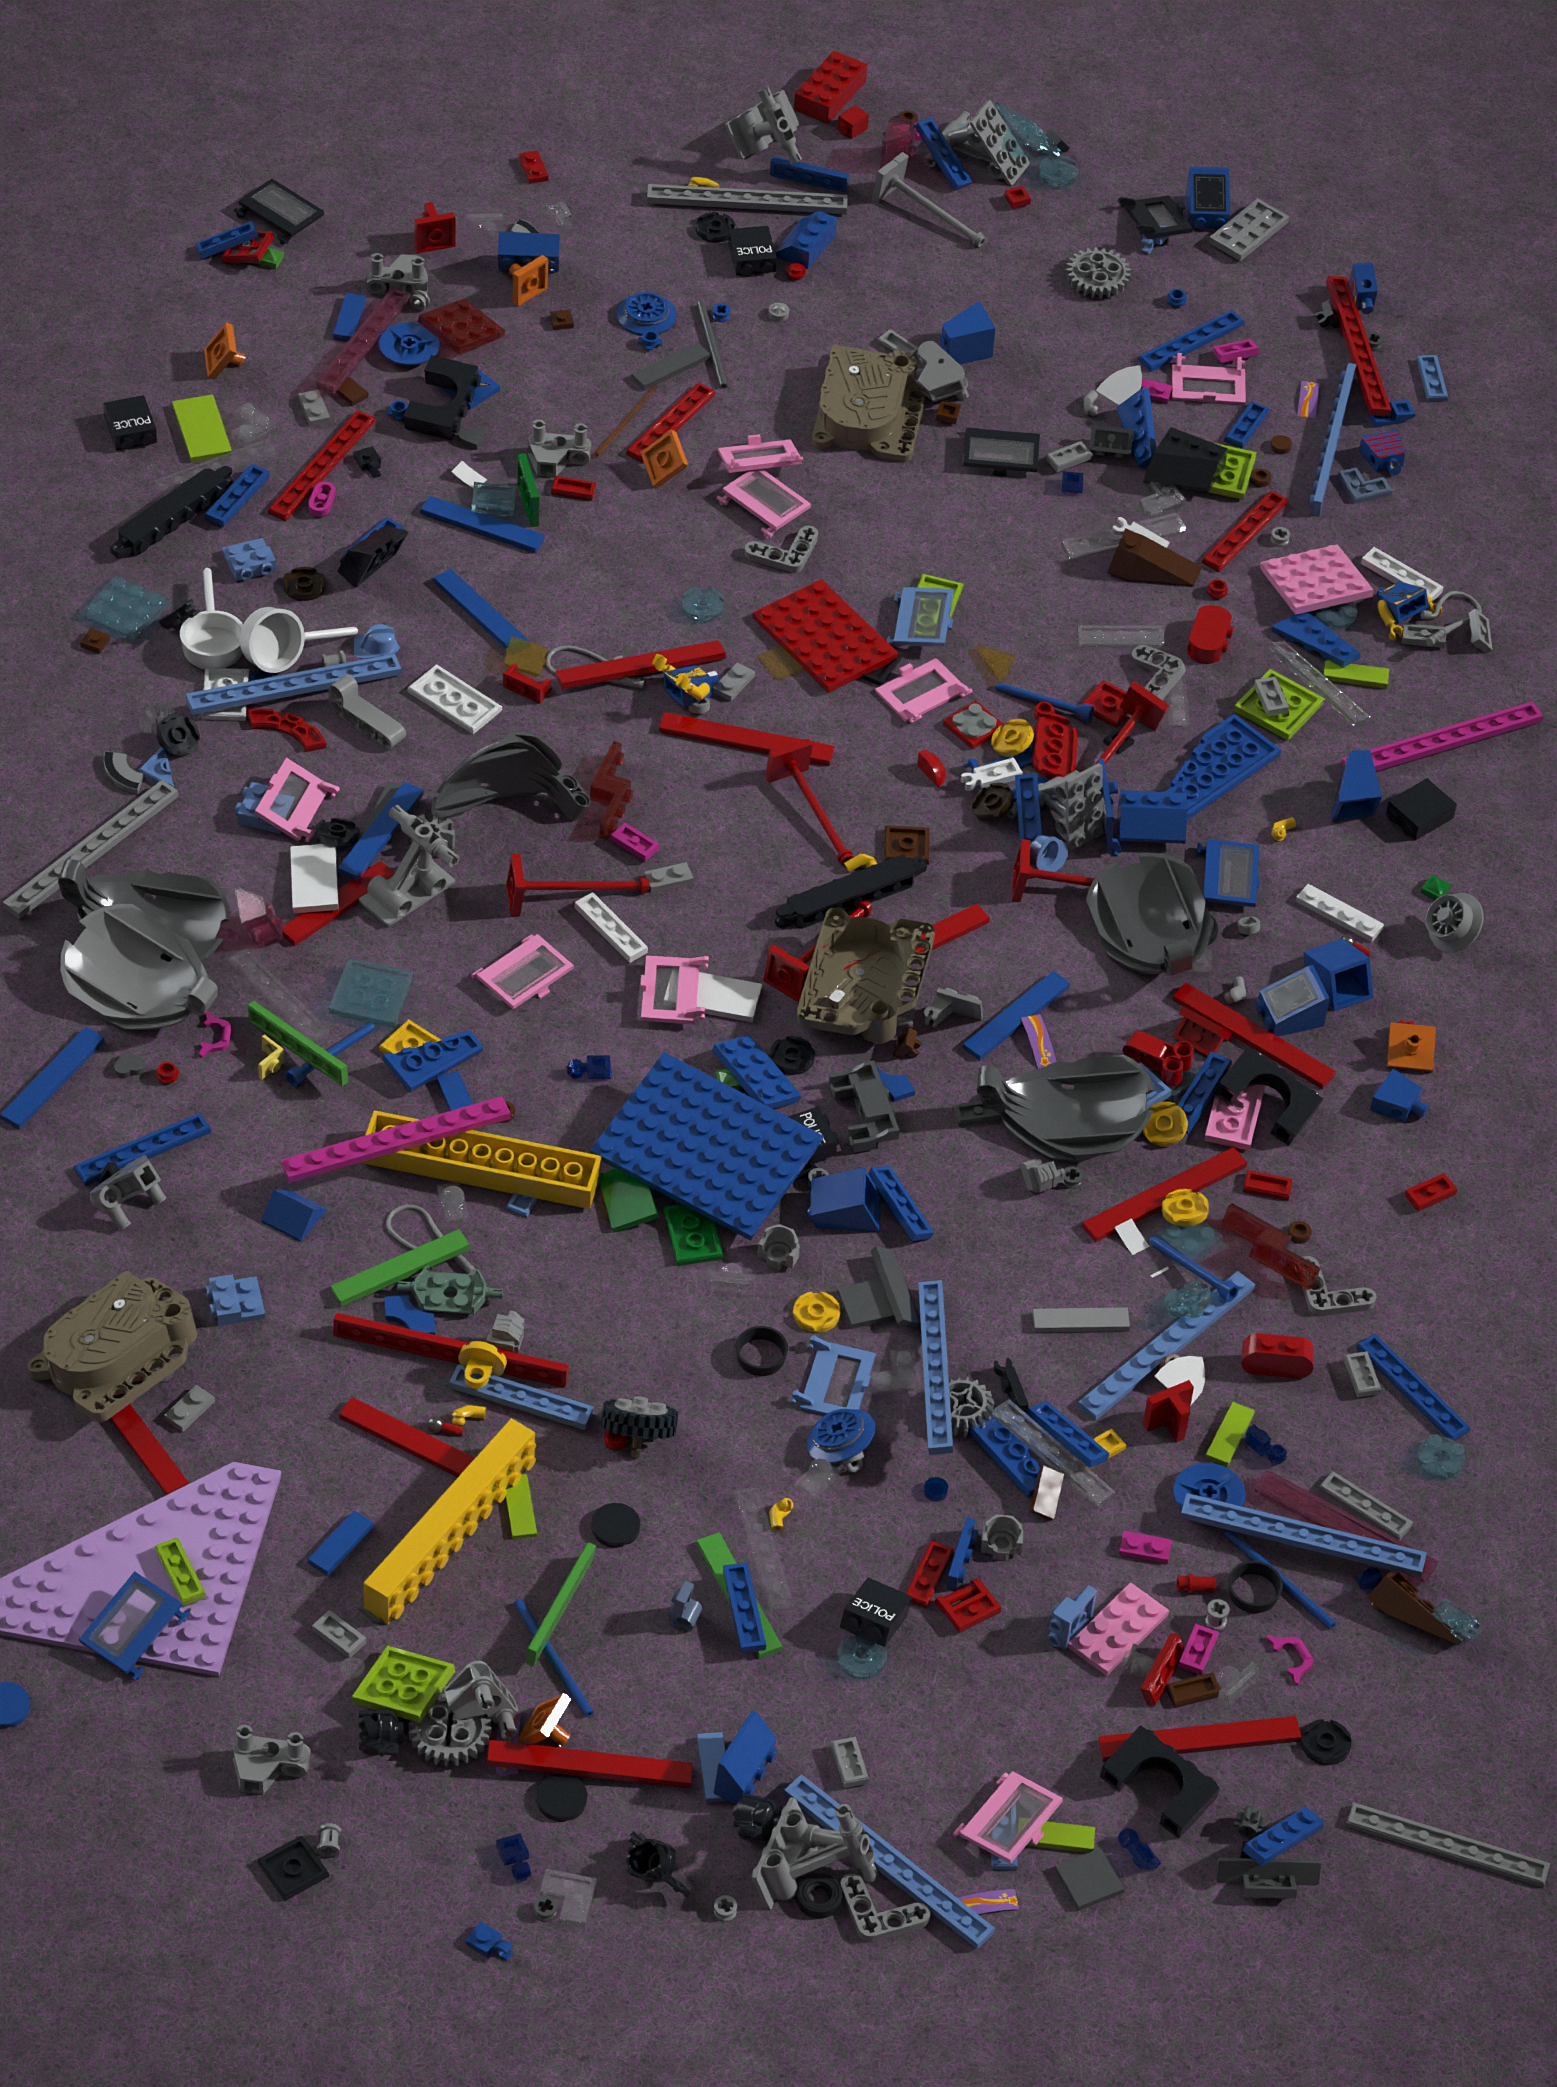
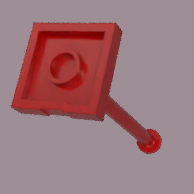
M1134 681L1120 705L1121 709L1132 716L1099 759L1104 758V764H1106L1138 721L1156 731L1170 705Z
M807 738L769 751L765 776L767 781L771 783L789 776L794 777L838 853L836 859L844 865V862L853 858V853L850 849H845L801 772L809 770V760L813 747L811 740Z
M1021 840L1013 867L1012 901L1021 902L1027 879H1030V877L1089 887L1093 883L1095 878L1033 869L1032 866H1029L1031 841Z
M511 854L506 889L511 917H520L526 890H640V894L649 892V879L640 877L639 881H526L523 875L520 854Z
M865 900L858 902L855 907L856 910L849 917H868L872 911L871 904ZM817 943L798 959L773 944L768 949L763 981L799 1003L810 968L806 963L813 958Z

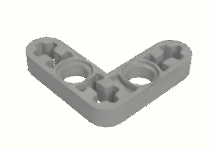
M813 526L802 527L789 551L756 541L749 542L745 545V557L753 562L790 573H798L805 566L817 543L818 530ZM808 534H810L808 540L806 541L805 536H808ZM797 548H805L806 551H804V552H799V551H797L796 549H797ZM774 555L778 556L779 559L772 560L769 557Z
M1139 645L1132 651L1133 659L1138 666L1156 673L1144 688L1163 700L1186 671L1182 660L1148 645ZM1164 659L1162 663L1154 664L1156 660ZM1167 681L1165 685L1157 686L1159 682Z
M1304 1256L1299 1259L1297 1273L1308 1308L1312 1314L1326 1316L1366 1311L1374 1307L1376 1293L1372 1289L1363 1287L1328 1292L1318 1261L1311 1256ZM1304 1265H1308L1309 1268H1312L1311 1275H1308V1269L1307 1267H1304ZM1310 1283H1315L1319 1285L1320 1288L1317 1290H1312L1307 1285ZM1317 1297H1319V1302L1323 1307H1319L1316 1304ZM1345 1299L1349 1304L1342 1306L1336 1300Z
M850 1873L842 1878L840 1886L843 1899L858 1936L863 1941H878L921 1929L929 1923L930 1909L925 1904L913 1903L877 1913L861 1876ZM851 1882L854 1886H856L857 1895L854 1897L852 1888L848 1887V1883ZM861 1903L866 1905L868 1910L864 1913H859L855 1911L854 1906ZM914 1912H918L920 1915H923L922 1919H918L917 1916H914ZM891 1918H896L901 1922V1925L890 1927L887 1921ZM866 1919H868V1924L870 1928H874L873 1933H870L869 1930H865Z

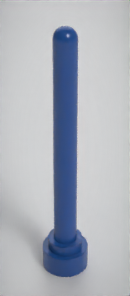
M998 682L995 684L997 691L1037 703L1048 702L1054 708L1077 714V717H1080L1082 721L1090 722L1094 714L1095 707L1093 705L1085 703L1078 706Z
M373 1023L366 1024L328 1049L327 1052L335 1057L374 1031L375 1025ZM309 1063L302 1067H293L285 1072L286 1080L296 1088L304 1082L306 1075L316 1068Z
M1157 1237L1149 1239L1150 1245L1215 1287L1221 1298L1227 1302L1235 1299L1239 1292V1287L1231 1281H1221Z

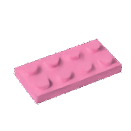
M1265 1085L1249 1087L1233 1106H1230L1215 1095L1204 1141L1250 1151Z
M1130 1582L1069 1642L1068 1648L1108 1676L1169 1615V1610Z

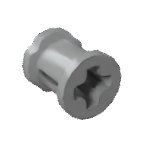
M339 651V654L321 655L322 667L347 663L344 651Z
M1214 1599L1208 1604V1614L1205 1618V1624L1208 1628L1215 1631L1225 1628L1227 1624L1226 1617L1229 1615L1230 1610L1229 1605L1225 1601Z
M333 1823L320 1825L318 1828V1834L320 1835V1844L317 1846L318 1855L322 1857L338 1856L340 1853L338 1837L341 1835V1828Z

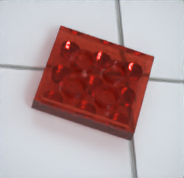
M465 298L420 314L418 319L420 324L457 354L503 337L505 333L502 327Z

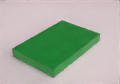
M526 453L518 454V490L530 527L539 526L540 497Z
M615 1168L600 1174L599 1182L613 1232H619L659 1218L649 1186Z
M683 1204L663 1207L662 1211L677 1266L723 1260V1252L713 1220Z

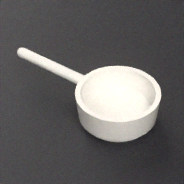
M205 568L203 570L206 611L200 612L193 618L189 617L181 626L180 638L183 653L186 659L198 668L204 670L205 668H227L236 663L242 656L240 633L243 624L234 615L215 610L212 572L210 568Z
M264 607L254 611L244 622L240 633V647L243 655L249 662L265 672L278 673L288 669L297 661L303 650L304 641L352 636L358 633V629L356 627L304 632L302 622L293 612L286 609Z

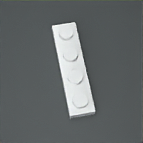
M1375 547L1362 558V565L1395 584L1397 582H1404L1426 588L1427 594L1433 601L1443 591V586Z
M1307 884L1296 897L1297 903L1370 942H1373L1384 928L1383 923L1310 884Z
M593 892L575 902V909L629 963L648 953V947Z

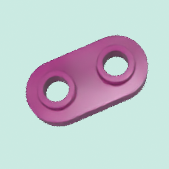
M320 482L314 487L309 500V512L313 516L322 517L330 512L336 496L335 486L332 483Z

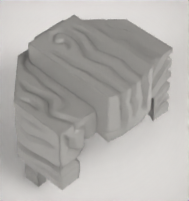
M1033 1159L1020 1164L1027 1190H1031L1034 1193L1056 1187L1058 1183L1064 1182V1168L1056 1170L1054 1161L1042 1164L1040 1159Z
M780 1224L767 1227L758 1243L757 1257L766 1260V1265L770 1268L781 1270L784 1265L793 1269L799 1258L800 1245L794 1230Z
M511 1310L508 1316L497 1314L486 1343L494 1345L500 1350L518 1353L524 1338V1319Z
M996 1514L986 1521L982 1531L981 1553L992 1554V1559L1002 1561L1008 1560L1009 1554L1016 1553V1555H1021L1023 1529L1022 1524L1013 1516Z

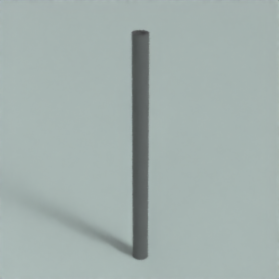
M700 300L697 302V307L719 388H727L726 378L705 302Z

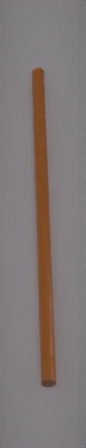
M656 385L649 390L595 453L596 456H599L657 389Z

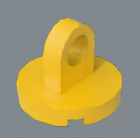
M473 1341L469 1345L465 1344L462 1346L458 1359L461 1365L466 1366L464 1380L469 1387L473 1389L483 1388L487 1385L491 1374L498 1377L503 1374L507 1364L506 1356L503 1353H498V1348L494 1345ZM477 1373L481 1374L483 1377L480 1379H473L471 1375Z

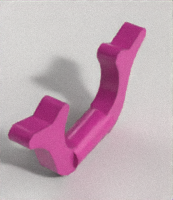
M209 1011L206 1012L207 1019L204 1021V1026L220 1027L222 1029L221 1040L215 1044L201 1042L200 1058L211 1052L227 1049L232 1031L228 1021L214 1017Z
M1267 1635V1641L1273 1645L1274 1652H1278L1282 1647L1291 1646L1303 1661L1301 1666L1288 1669V1674L1293 1677L1294 1684L1298 1686L1301 1676L1311 1669L1313 1657L1300 1638H1276Z

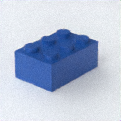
M499 232L498 269L509 273V269L513 264L517 263L523 267L544 255L548 258V274L559 272L560 234Z

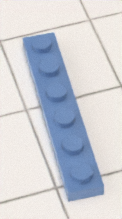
M460 1364L457 1365L449 1381V1388L581 1430H586L594 1413V1406L492 1374L486 1386L480 1389H473L464 1380L466 1366ZM477 1373L471 1375L473 1379H480L483 1377L481 1374Z

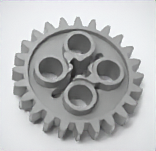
M1095 247L1094 251L1087 248L1086 252L1079 250V255L1074 253L1073 258H1069V262L1066 264L1065 277H1068L1067 282L1071 283V288L1077 287L1076 292L1084 291V296L1090 293L1092 298L1098 295L1102 299L1103 295L1110 298V293L1117 296L1118 291L1123 292L1124 288L1128 287L1131 269L1129 268V263H1125L1126 258L1120 259L1119 253L1113 255V250L1107 253L1105 248L1098 251L1097 247Z
M442 1694V1700L438 1701L436 1699L420 1723L412 1720L409 1722V1740L412 1741V1748H417L418 1755L425 1753L426 1761L433 1757L436 1765L440 1760H444L445 1766H448L449 1761H453L458 1766L460 1759L468 1763V1756L476 1759L477 1751L484 1752V1745H489L491 1719H488L487 1714L458 1719L454 1714L451 1729V1745L447 1746L449 1716L453 1711L449 1708L446 1695Z

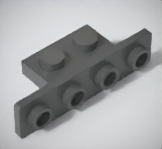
M1219 1858L1216 1880L1218 1883H1242L1245 1897L1286 1900L1288 1898H1296V1885L1319 1884L1321 1863L1319 1860L1273 1859L1261 1867L1253 1859Z

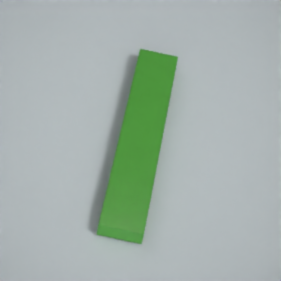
M255 1001L248 1004L250 1023L340 1086L348 1083L346 1064Z
M460 1229L331 1285V1291L341 1307L415 1275L421 1272L427 1265L430 1268L469 1251L470 1244Z
M720 1532L697 1540V1546L730 1605L723 1575V1565L737 1563ZM756 1599L766 1641V1650L755 1651L758 1658L761 1659L782 1651V1645Z
M589 1542L586 1543L528 1646L525 1659L526 1664L534 1667L590 1567L594 1559L596 1545Z

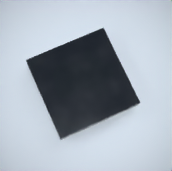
M303 1836L292 1840L257 1860L258 1865L284 1901L329 1877V1872Z

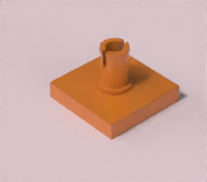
M544 255L523 267L517 263L510 267L509 274L513 276L512 303L516 306L522 305L548 289V258Z
M227 322L204 348L207 377L210 379H216L229 362L241 366L245 359L243 353L236 351L233 325Z
M674 430L668 431L641 451L651 483L656 488L662 486L689 466L677 432Z
M1391 1022L1389 1025L1387 1068L1433 1072L1436 1027Z
M562 1693L537 1705L519 1734L518 1743L533 1745L549 1736L559 1747L563 1746L570 1738V1734L560 1727L557 1722L571 1699Z

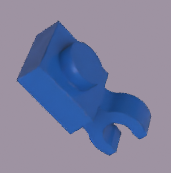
M481 1921L465 1940L467 1946L485 1957H488L492 1952L507 1961L513 1954L510 1951L512 1944L502 1940V1933Z

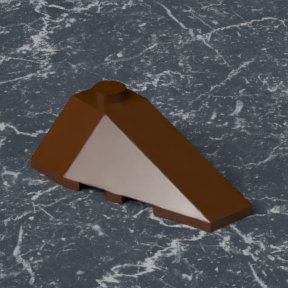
M1125 528L1107 573L1127 581L1135 580L1147 581L1149 583L1159 582L1194 586L1202 567L1146 536Z
M1391 1571L1367 1597L1371 1600V1606L1380 1613L1383 1611L1387 1615L1458 1645L1466 1638L1445 1616L1441 1614L1437 1616L1435 1614V1606L1429 1600L1426 1601L1423 1598H1419L1417 1596L1419 1590L1399 1572Z

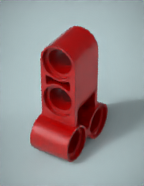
M1135 1031L1123 1046L1122 1051L1125 1056L1135 1060L1137 1063L1141 1062L1145 1067L1161 1073V1081L1166 1086L1174 1087L1180 1084L1182 1072L1191 1069L1194 1047L1185 1041L1172 1045L1143 1031Z

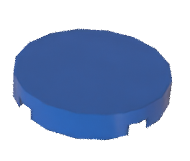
M0 1682V1729H7L9 1726L14 1725L15 1727L20 1725L27 1718L30 1712V1697L27 1691L19 1684Z

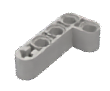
M345 674L329 686V707L331 711L338 713V716L349 724L353 723L354 727L364 734H369L370 738L386 749L390 750L406 737V731L399 722L358 695V684L351 675Z

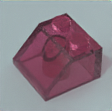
M892 117L882 141L880 169L902 152L909 156L908 161L910 157H914L916 146L913 145V142L917 138V130H914V121Z
M240 888L235 889L241 924L256 946L264 948L284 940L282 930H285V926L281 917H276L273 905H268L262 896Z

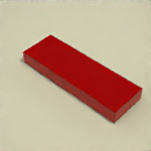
M932 1540L930 1541L906 1594L913 1596L911 1603L926 1609L928 1608L951 1559L954 1548Z
M1170 1633L1140 1688L1146 1704L1150 1706L1157 1704L1185 1650L1179 1634Z

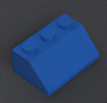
M818 211L800 219L775 250L776 257L792 264H802L808 270L836 236L837 217Z
M1120 790L1118 802L1119 841L1185 844L1187 826L1186 793Z
M751 1711L718 1763L713 1794L736 1805L738 1801L742 1800V1794L753 1795L756 1788L755 1783L757 1780L762 1781L768 1762L772 1764L778 1753V1750L775 1749L776 1736L756 1711Z

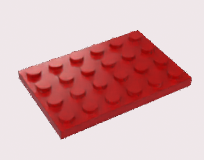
M822 579L758 609L752 614V618L828 693L862 677L866 672L870 673L892 662L898 657V652Z

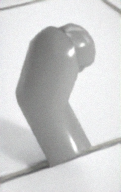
M1094 390L1090 391L1083 399L1084 413L1095 417L1098 413V407L1093 405V402L1098 397L1097 392Z
M1235 977L1232 980L1234 988L1230 989V992L1225 993L1224 998L1228 1004L1237 1003L1245 998L1246 989L1242 977Z

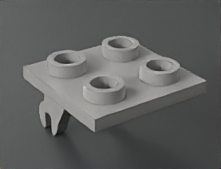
M938 988L935 1000L931 1006L924 1010L925 1024L928 1026L930 1021L933 1020V1028H935L953 1012L982 1021V1001L974 995L968 994L964 996L950 988Z

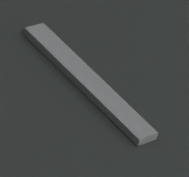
M1354 1802L1346 1822V1827L1544 1888L1550 1863Z

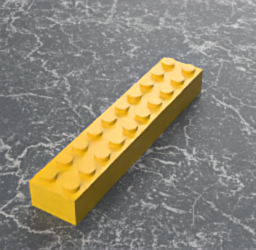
M374 1110L365 1135L420 1119ZM470 1130L362 1163L590 1209L601 1174L602 1156Z
M512 1418L506 1423L364 1582L365 1609L373 1613L378 1619L381 1618L387 1625L393 1619H398L401 1616L404 1606L408 1602L412 1603L417 1598L420 1588L423 1585L427 1586L432 1581L434 1573L438 1568H444L449 1556L453 1551H459L467 1535L472 1536L478 1527V1523L482 1519L489 1517L493 1506L497 1502L501 1503L507 1494L506 1488L509 1485L514 1487L520 1481L521 1474L525 1470L529 1471L534 1466L536 1461L534 1431Z

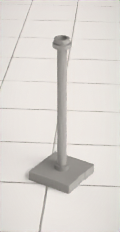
M904 152L877 171L872 200L879 202L898 188L971 239L973 246L981 247L984 244L986 237H984L983 233L979 232L976 234L903 182L909 157Z

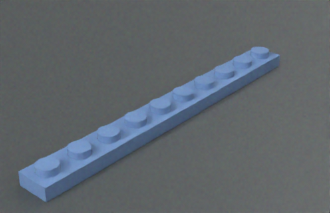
M1348 363L1346 371L1342 370L1340 382L1343 384L1338 385L1336 395L1340 397H1335L1333 410H1336V412L1332 411L1330 423L1333 425H1328L1326 437H1329V439L1325 438L1323 451H1326V453H1321L1319 465H1322V467L1318 466L1316 479H1319V481H1314L1312 492L1315 495L1311 494L1309 507H1312L1311 515L1320 516L1354 379L1356 364Z
M390 654L187 693L186 702L191 714L196 715L329 689L330 685L345 674L351 675L357 683L401 675L402 668L396 655Z
M1239 1271L1234 1273L1226 1280L1233 1282L1239 1287V1292L1234 1300L1227 1302L1219 1296L1217 1289H1215L1082 1398L1078 1403V1407L1096 1421L1159 1369V1364L1163 1357L1168 1354H1177L1255 1289L1256 1284Z
M942 1280L918 1282L929 1455L953 1453L943 1284Z
M1186 1493L1180 1517L1420 1578L1427 1554L1424 1551Z
M801 1774L784 1790L785 1797L788 1799L790 1797L796 1798L800 1809L825 1829L839 1831L840 1822L835 1815V1810L840 1804ZM861 1822L865 1834L869 1836L870 1845L875 1855L874 1864L879 1872L918 1903L928 1906L934 1916L974 1948L978 1949L994 1934L995 1928Z

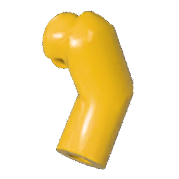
M692 177L690 179L691 182L688 184V186L719 188L718 183L702 177Z
M858 854L844 862L849 872L858 867L866 869L871 865L877 864V860L874 857L866 854Z
M466 1405L458 1408L452 1413V1423L464 1425L465 1417L485 1419L486 1407Z
M784 1498L769 1510L771 1530L773 1532L783 1530L782 1519L791 1512L794 1506L791 1499Z

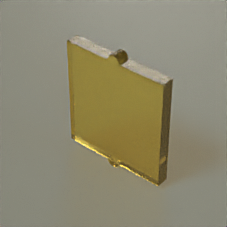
M511 636L509 646L505 650L506 657L503 666L510 667L515 663L518 665L515 670L540 677L542 667L546 663L545 655L548 647Z
M782 646L772 647L771 650L758 655V658L777 681L790 675L794 676L795 673L805 670Z

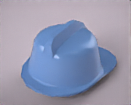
M384 624L373 625L368 629L367 633L354 638V656L361 659L395 654L400 648L395 639L394 628Z
M1043 835L1036 837L1030 843V861L1038 869L1056 872L1064 865L1068 856V847L1064 841L1056 837Z

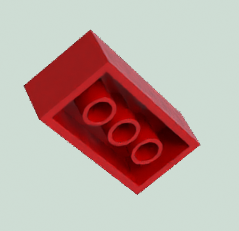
M833 50L795 92L794 110L828 124L866 82L868 64Z

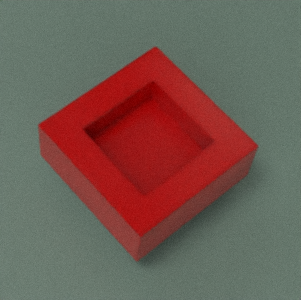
M1023 186L1005 190L1004 197L1012 209L1031 204V197Z

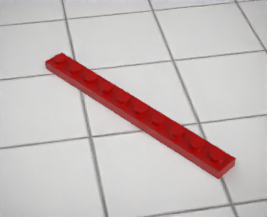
M1328 276L1326 284L1352 363L1356 364L1355 372L1369 414L1389 416L1391 407L1347 277Z
M336 1313L333 1319V1336L460 1364L458 1357L462 1346L470 1344L466 1341ZM497 1350L498 1353H503L506 1356L507 1364L503 1374L566 1388L569 1365L505 1350Z

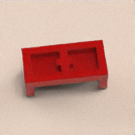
M513 663L503 672V687L540 704L552 690V686L549 685L551 680L547 678L543 683H540L522 675L516 670L518 665Z

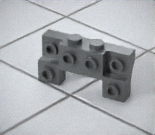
M874 1061L863 1062L852 1069L829 1074L828 1084L834 1100L852 1097L862 1123L849 1126L847 1130V1137L853 1153L876 1149V1143L899 1139L900 1130L895 1119V1107L889 1103L888 1088L883 1086Z

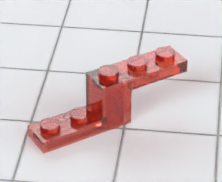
M613 741L590 786V800L609 805L600 822L599 838L608 840L611 833L617 830L618 818H623L626 810L625 805L631 802L634 793L631 790V780L615 776L616 766H621L624 758V753L621 752L622 743Z
M1233 1203L1228 1206L1221 1226L1253 1243L1249 1255L1250 1258L1308 1290L1313 1288L1321 1268L1287 1249L1292 1238L1291 1235Z

